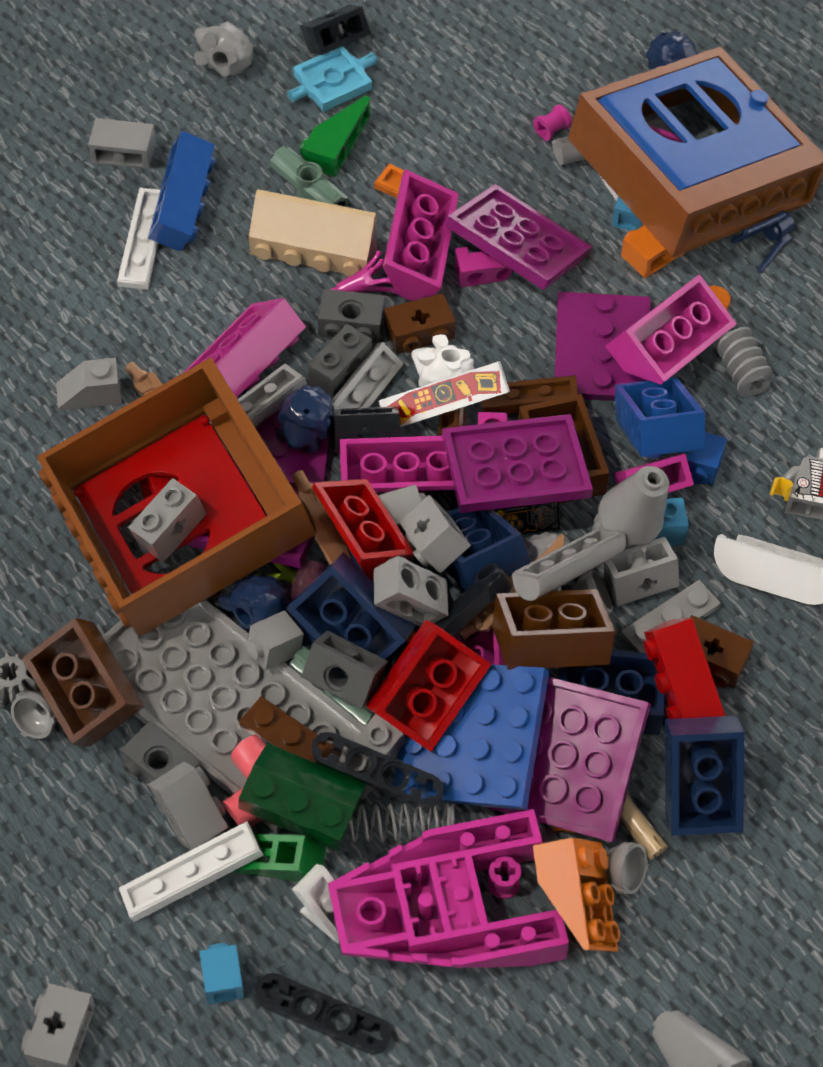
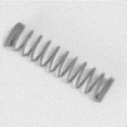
M404 803L401 807L400 829L397 834L394 809L392 804H389L386 811V827L383 835L379 807L375 804L372 810L371 833L369 835L365 808L361 804L358 809L357 833L355 836L352 819L349 824L352 841L356 843L358 840V828L362 812L367 842L370 843L372 841V829L376 813L380 839L384 843L387 838L386 830L391 812L395 841L399 842L401 839L400 831L403 824L404 810L409 839L413 841L415 839L418 810L422 833L426 831L423 810L421 807H415L414 830L412 834L408 807ZM446 803L444 805L442 827H444L445 819L448 826L455 824L453 803ZM436 805L429 808L428 829L431 824L432 811H434L436 828L440 827Z

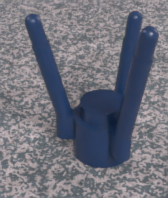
M779 211L769 219L745 229L743 233L732 238L731 242L737 243L761 231L769 240H778L779 242L757 269L758 273H762L782 247L792 240L789 234L794 231L795 223L789 213Z

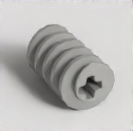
M740 327L722 335L715 345L725 367H727L729 375L732 377L734 385L737 387L738 393L744 398L765 392L770 386L771 382L768 379L773 373L771 367L767 366L768 362L762 356L763 352L757 346V341L752 337L753 333L748 327Z

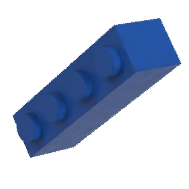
M181 131L171 147L148 239L180 251L183 250L188 242L193 243L199 228L195 225V221L200 218L204 208V203L200 202L201 197L205 196L210 184V180L206 179L207 174L211 173L216 158L212 157L215 144Z

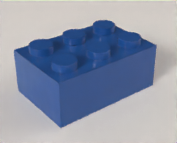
M677 377L669 378L661 385L649 380L615 385L616 421L641 457L653 459L668 453L690 454L694 450L705 449V412Z

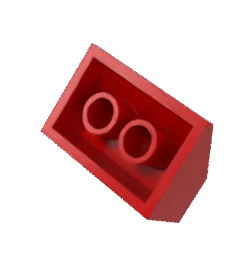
M367 479L315 482L312 485L314 493L362 571L373 583L374 568L397 556L403 557L408 561L412 559L414 551Z
M672 619L645 631L644 650L648 659L654 661L657 674H655L657 688L661 694H665L669 705L666 708L668 719L725 716L693 619Z
M425 620L373 694L366 707L431 752L492 664L436 624Z

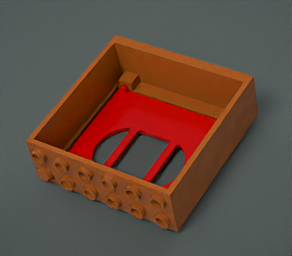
M211 357L37 456L43 468L38 471V474L52 493L51 497L57 508L63 513L66 525L80 544L79 548L87 562L92 566L95 578L108 595L107 599L116 615L120 617L126 629L133 626L139 637L316 535L300 499ZM210 422L217 431L218 435L220 436L221 440L223 441L224 445L226 446L227 450L234 459L235 463L237 464L238 468L240 469L241 473L243 474L244 478L248 482L249 486L251 487L252 491L254 492L255 496L257 497L258 501L260 502L261 506L263 507L268 516H266L263 512L262 508L260 507L250 488L246 484L236 465L232 461L231 457L229 456L219 437L212 428ZM156 475L178 478L177 481L198 496L207 512L204 520L196 525L174 551L190 543L195 538L210 532L208 543L201 555L167 574H157L144 570L146 567L159 561V559L149 552L140 558H134L119 531L121 526L137 518L161 490L114 516L119 499L129 487L144 478ZM77 498L79 499L80 503L82 504V506H83L85 512L87 513V515H88L90 521L92 522V524H93L95 530L97 531V533H98L100 539L102 540V542H103L105 548L107 549V551H108L110 557L112 558V560H113L115 566L117 567V569H118L120 575L122 576V578H123L125 584L127 585V587H128V589H129V591H130V593H131L132 595L129 594V592H128L126 586L124 585V583H123L121 577L119 576V574H118L116 568L114 567V565H113L111 559L109 558V556H108L106 550L104 549V547H103L101 541L99 540V538H98L96 532L94 531V529H93L91 523L89 522V520H88L86 514L84 513V511H83L81 505L79 504Z

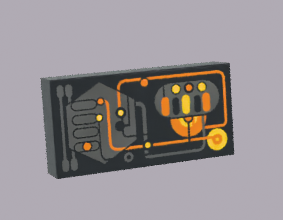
M559 502L493 509L521 534L560 529Z

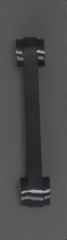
M489 563L481 568L475 576V582L448 606V616L434 624L454 637L489 603L496 601L497 593H509L513 586L510 577L496 563ZM408 644L404 648H402L394 657L389 656L385 659L388 661L380 684L383 682V680L385 679L389 671L392 669L396 661L399 659L403 651L406 649Z

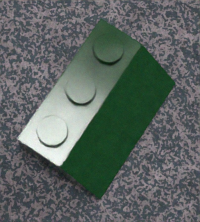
M267 743L254 763L240 793L238 809L299 835H305L318 843L338 851L366 784Z

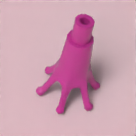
M380 250L375 252L372 260L360 271L338 282L336 287L330 289L358 293L377 291L396 293L393 287H377L392 285L389 278H372L375 273L383 268L384 259H379L382 255Z

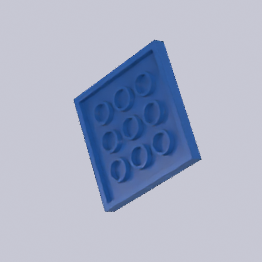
M492 664L433 750L430 752L404 734V744L399 750L397 760L438 777L443 785V794L439 802L527 810L549 671L545 668L517 666L512 670H507L506 665ZM398 768L395 770L393 787L399 786L404 781V775ZM410 774L408 786L403 791L410 794L411 787L421 791L420 798L427 800L429 795H437V793L432 791V783L427 782L424 787L414 784L417 776Z

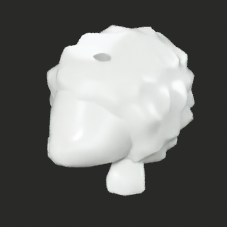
M436 335L433 337L432 343L436 348H418L411 353L420 376V387L475 369L473 367L474 360L470 358L469 351L449 345L446 335Z

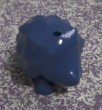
M679 31L662 32L650 42V48L646 53L648 68L653 70L659 66H665L680 59L697 55L698 52L696 51L695 44L690 41L685 33H680Z
M303 385L300 389L294 390L291 395L286 397L277 416L282 427L276 430L277 438L281 442L287 441L288 446L294 450L305 447V451L308 453L319 451L318 441L327 438L334 421V406L331 396L320 386Z
M266 574L244 576L240 581L233 584L231 595L222 594L218 598L220 607L229 610L238 619L237 625L246 632L250 630V625L284 610L286 611V608L289 606L286 588L280 585L275 577L267 576Z

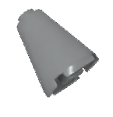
M646 466L607 491L598 507L602 529L625 533L627 547L640 544L644 546L652 542L659 535L664 524L669 488L667 475L657 467Z
M681 1011L663 1012L653 1024L652 1036L669 1067H753L748 1056Z

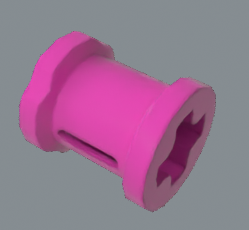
M558 104L547 115H539L534 118L533 126L536 133L545 141H548L559 130L570 128L572 126V118L569 111L563 105Z
M498 857L489 867L488 888L491 894L499 899H509L515 896L519 890L521 867L512 857ZM501 875H507L509 881H502Z

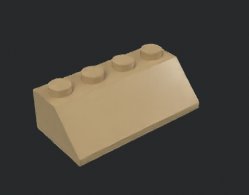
M257 189L249 232L250 254L262 260L275 259L285 261L291 266L304 265L314 267L320 272L334 271L349 277L360 271L375 256L377 251L376 213Z

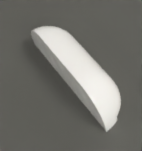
M723 534L717 536L714 546L715 561L720 571L728 579L801 603L811 605L823 603V559L748 536L738 535L737 540L726 538Z

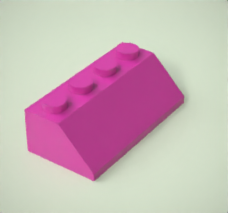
M406 169L402 173L383 268L396 294L414 301L433 296L441 289L452 230L444 225L448 215L456 211L459 193Z
M699 274L605 347L624 372L661 385L737 323Z
M285 298L252 303L184 372L211 357L234 395L239 399L238 396L245 389L253 387L260 380L259 375L264 369L272 367L279 361L280 357L278 355L284 349L290 348L299 340L298 335L306 326Z
M442 436L340 439L341 481L367 479L375 492H391L415 484L418 491L455 490Z

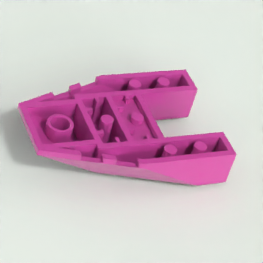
M534 809L428 829L422 833L421 837L404 846L400 844L389 850V854L369 864L367 862L328 883L342 955L456 968L529 967L565 960L567 958L569 940L563 918L557 910L488 923L476 876L477 871L489 869L490 864L498 857H512L517 863L535 860L533 845L542 844V838Z

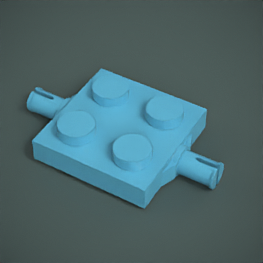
M343 46L293 67V76L301 86L287 91V95L291 102L308 96L314 100L322 112L327 111L372 90V80L365 73L364 69L378 63L377 58L372 52L358 59L349 54Z

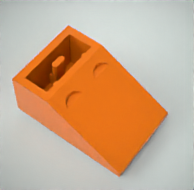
M568 838L533 845L538 883L582 948L588 951L618 952L617 942L620 939V931L613 918L612 905L614 904V893L612 887L608 884L606 869L609 866V859L602 843Z

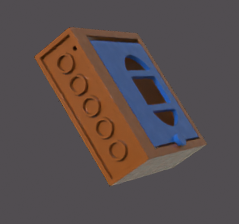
M721 46L580 94L568 140L672 257L769 219L779 211H786L788 213L803 207L813 201L823 177V153ZM697 99L725 130L697 140L668 108ZM657 113L684 143L659 135L648 126L643 117Z

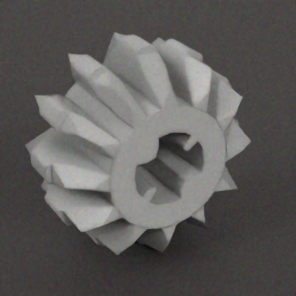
M6 649L5 657L0 659V707L2 709L9 701L12 704L16 699L15 695L20 691L30 690L39 692L40 690L22 660L25 654L21 650L15 656H12L11 652Z

